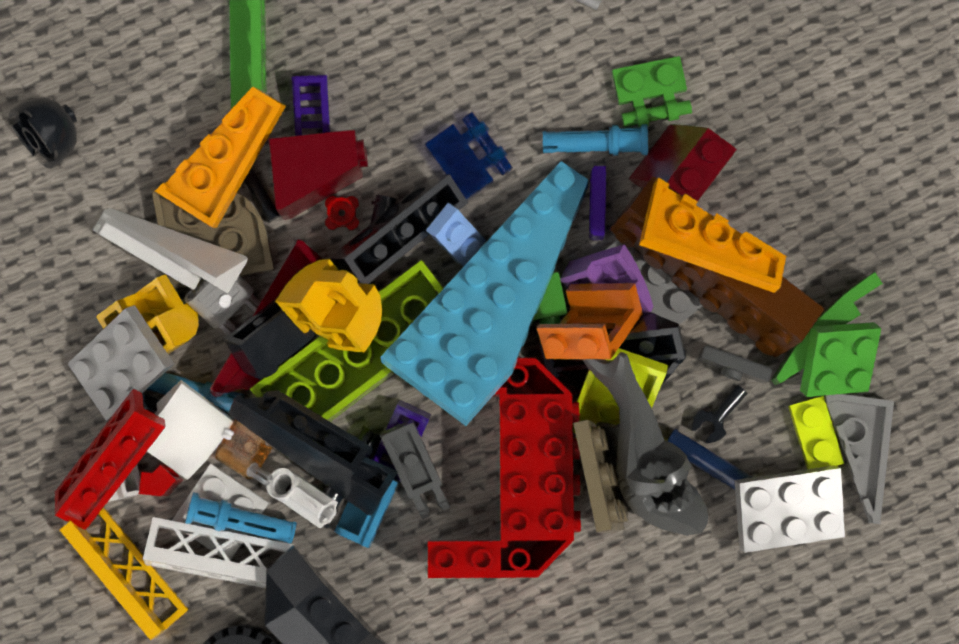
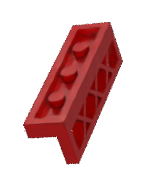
M132 389L56 489L55 516L67 522L72 521L77 527L86 530L165 429V419L143 408V395L141 392Z

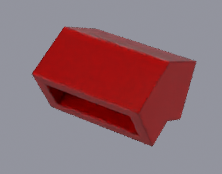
M159 465L154 472H141L139 494L169 496L183 479L167 465Z

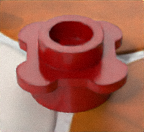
M330 196L326 199L325 206L328 217L325 219V226L329 230H335L338 227L355 230L358 227L359 220L356 218V209L359 207V201L356 197L336 198L335 196ZM340 210L345 211L344 216L339 215Z

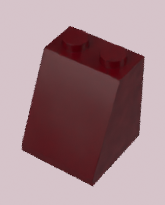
M670 124L648 152V155L644 157L631 174L629 180L642 189L653 176L656 179L659 177L669 183L668 188L683 197L684 194H687L696 201H699L737 149L709 128Z
M355 130L269 139L276 210L283 220L296 217L363 177L362 168L368 167V156L364 139L358 140Z

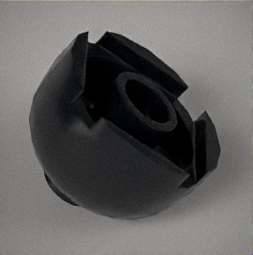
M37 97L28 99L10 110L9 118L16 116L18 121L12 126L15 133L33 156L35 150L42 154L47 162L42 164L43 166L52 169L71 154L77 143V129L74 125L77 122V118L69 106L66 104L61 106L49 98Z

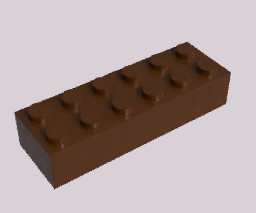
M654 176L632 198L609 229L615 234L616 239L621 244H625L626 247H632L643 255L647 264L655 269H661L669 275L672 282L678 288L695 295L705 309L717 312L727 320V324L731 329L748 336L755 342L756 347L766 355L777 358L801 343L824 310L822 306L784 277H782L781 287L773 293L639 245L653 184L657 180Z

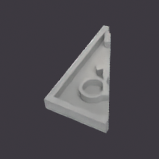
M846 394L824 395L831 421L868 523L880 524L894 401Z

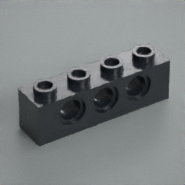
M450 174L431 176L328 259L333 262L339 271L345 270L353 274L357 278L358 283L369 284L429 235L426 229L447 203L460 210L468 204V201Z

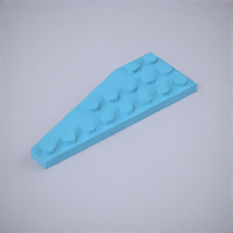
M561 161L381 356V363L467 426L514 371L521 348L525 344L534 316L538 312L555 270L559 254L563 250L572 222L576 218L588 188L589 180Z

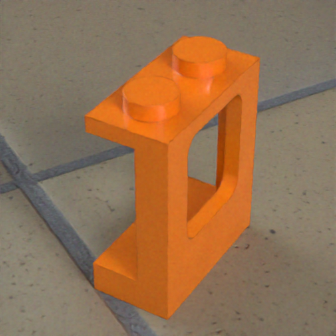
M571 284L566 290L570 311L560 324H539L537 331L546 359H611L643 315L636 284ZM607 329H613L608 336Z

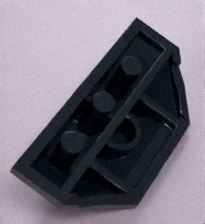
M643 313L619 347L620 349L668 365L663 383L671 376L679 364L686 359L679 324L654 313ZM607 329L608 336L613 329ZM540 341L539 345L546 369L555 378H560L569 385L581 390L589 370L582 359H546Z
M294 545L266 569L264 624L282 644H386Z

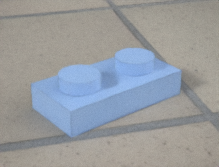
M449 203L446 204L426 229L432 238L463 267L486 241L462 213Z

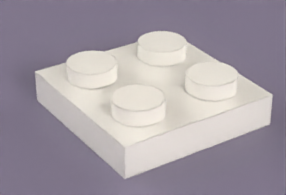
M210 464L172 521L185 523L193 492L199 493L201 498L221 502L223 499L228 500V503H231V507L258 514H263L270 502L215 465ZM194 521L191 523V525L214 529V526ZM225 527V530H224V531H227V532H232V533H237V534H242V535H249V534H250V533H246V532H242V531H238V530H234V529H230V528H226V527ZM199 536L195 539L211 551L216 549L209 537ZM216 539L219 545L226 542V540ZM235 542L223 550L230 561L241 547V543Z

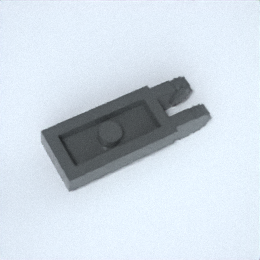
M410 419L381 432L380 437L398 472L397 474L409 499H413L421 518L425 519L430 516L429 507L421 494L431 489L435 494L438 506L442 510L450 508L441 486V479L414 420Z

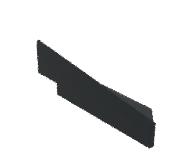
M279 390L265 392L262 397L244 399L242 395H237L232 402L229 410L230 416L365 514L373 515L398 472L366 458L365 456L371 446Z

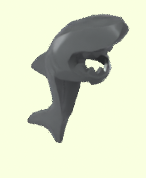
M620 352L613 360L582 359L587 368L607 387L619 407L620 424L598 422L596 427L605 429L609 450L616 458V476L619 489L627 505L646 522L662 530L686 536L702 533L708 523V512L697 489L687 481V476L692 466L686 454L680 448L664 440L654 412L635 378L627 354Z

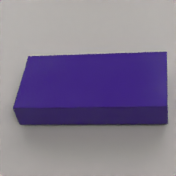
M594 166L590 173L589 238L591 240H603L605 237L606 166Z

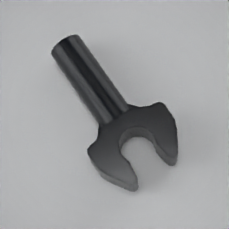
M736 385L714 411L705 412L699 410L692 420L691 431H696L703 422L708 421L713 425V432L708 435L704 442L708 444L721 440L727 433L723 427L724 419L748 393L742 387Z

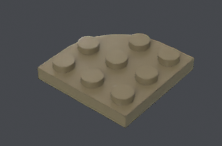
M159 186L151 188L158 225L246 256L248 261L239 274L241 277L275 271L269 237L263 219L252 203L239 192L236 193L218 227L212 228L155 192ZM167 275L176 291L189 288Z
M589 420L574 423L596 531L599 533H612L625 530L623 522L629 521L625 501L618 500L616 487H619L616 476V465L613 466L609 463L606 450H609L605 429L596 427L595 423Z

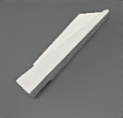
M112 208L104 210L93 228V231L193 290L202 278L224 292L229 293L248 261V258L242 254Z

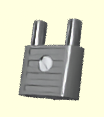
M240 275L229 293L201 278L194 290L191 289L184 299L212 328H220L227 336L232 332L223 324L225 323L234 332L237 327L228 319L244 303L254 313L257 310L248 300L249 298L257 306L261 303L253 295V288Z

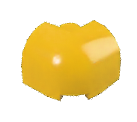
M330 259L318 260L296 273L275 301L303 333H307L310 329L319 336L328 339V347L338 350L365 353L381 324L382 303L375 285L358 283L357 278L353 274L345 270L339 271Z
M166 274L155 278L135 294L115 301L96 316L104 329L124 309L135 305L168 355L195 336L199 326L198 313L187 303L183 304Z

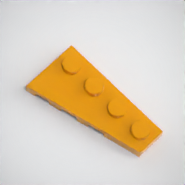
M252 87L222 119V123L213 133L208 134L199 143V148L188 159H184L175 169L176 172L166 183L163 182L155 192L210 227L217 228L286 105L260 89Z
M659 177L653 184L639 245L773 293L781 287L786 255L747 231L743 234L728 224L729 220L718 213L715 216L711 215L696 205L698 201L687 194H684L683 197L667 188L669 183Z

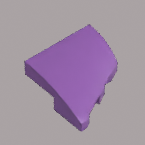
M625 244L569 261L560 277L566 289L571 284L635 283L642 312L651 313L653 309V303L644 278Z

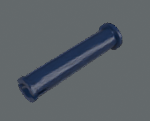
M676 428L667 440L680 448L686 454L691 464L734 490V480L753 477L682 434Z

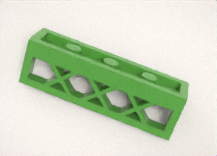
M230 0L231 109L252 87H256L267 94L265 0Z

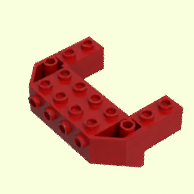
M517 358L512 375L492 396L499 397L500 540H429L428 578H538L574 541V533L581 532L580 511H574V496H580V474H573V460L580 459L577 438H573V424L579 422V402H572V393L536 358Z

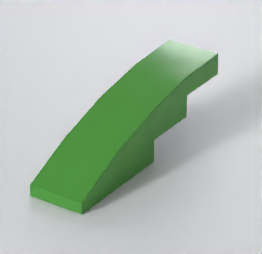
M874 272L838 297L821 313L812 327L843 325L860 316L861 313L853 302L883 284L877 274ZM811 329L804 340L791 348L771 379L774 385L782 383L804 369Z

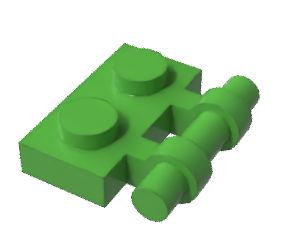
M680 56L612 70L618 105L628 103L633 105L634 111L621 114L624 127L637 125L639 128L642 124L649 126V122L666 118L668 122L679 120V116L692 113L690 100L676 102L674 94L687 91ZM663 97L664 105L646 109L644 100Z

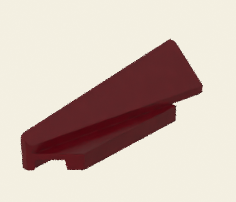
M298 239L254 315L275 300L296 273L307 265L324 259L305 242ZM231 353L210 388L211 395L217 398L221 397L222 394L236 390H249L261 380L245 374Z

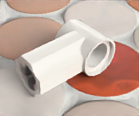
M278 468L271 473L273 480L267 479L271 483L266 486L267 492L271 497L284 503L318 528H322L332 521L337 513V501L289 469ZM292 483L290 490L285 493L287 486Z

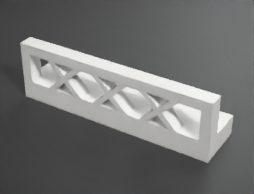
M153 517L143 561L147 566L266 588L267 568H265L259 556L270 549L286 552L294 544L222 530L216 531L212 528ZM159 528L174 530L180 539L179 543L169 549L154 547ZM181 532L190 533L191 535L184 538ZM199 536H205L211 539L216 549L205 556L195 555L188 543ZM216 539L226 540V542L219 545ZM235 542L244 544L251 556L240 563L231 562L223 551ZM184 546L188 553L180 552L177 550ZM252 546L262 547V549L255 552ZM218 553H220V555L222 556V558H223L224 560L216 559V558H212V557H214L215 555H217ZM255 560L259 567L247 564Z

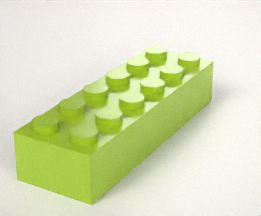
M422 260L379 291L382 303L381 324L365 353L330 348L327 345L328 339L320 336L282 364L274 374L262 379L250 390L255 397H262L268 391L279 390L328 421H333L395 374L381 363V356L444 288Z

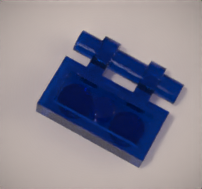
M473 112L467 114L462 119L469 129L462 135L452 124L425 143V147L445 174H450L467 201L494 182L487 171L489 168L495 166L502 176L513 169V166L506 158L507 152L502 146H497L488 133L490 129L484 121L480 122ZM474 141H477L487 154L480 160L469 146Z

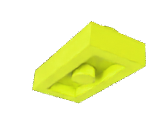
M824 396L788 406L807 469L844 464Z

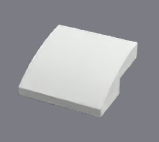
M180 380L157 403L155 415L165 419L166 427L147 452L188 480L224 438L222 434L226 428H231L234 419Z

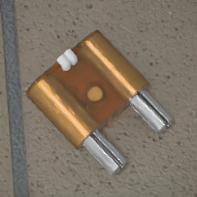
M235 419L230 429L226 428L222 434L224 439L217 448L215 457L219 462L244 478H254L267 486L271 482L257 473L273 480V476L261 467L274 447Z

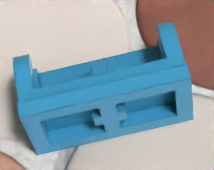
M392 481L372 516L365 514L348 501L334 532L369 548L399 482Z

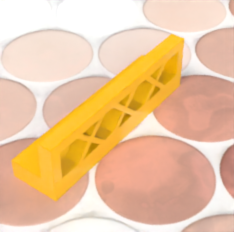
M104 507L99 515L106 522L105 538L92 537L87 530L79 528L72 521H69L60 529V532L150 640L157 638L189 610L158 571L152 566L145 565L143 553ZM111 529L119 539L111 538ZM96 541H97V542H105V543H104V551H103V550L101 549V547L96 543ZM110 543H123L129 550L127 565L114 564L109 558ZM134 557L141 564V566L133 565ZM119 569H127L126 578ZM132 570H143L151 576L150 592L135 590L131 585ZM156 584L161 588V590L164 593L155 592ZM141 596H150L149 605ZM155 597L169 598L178 609L164 622L154 613Z

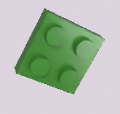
M875 322L812 327L800 391L806 397L869 392L881 327Z

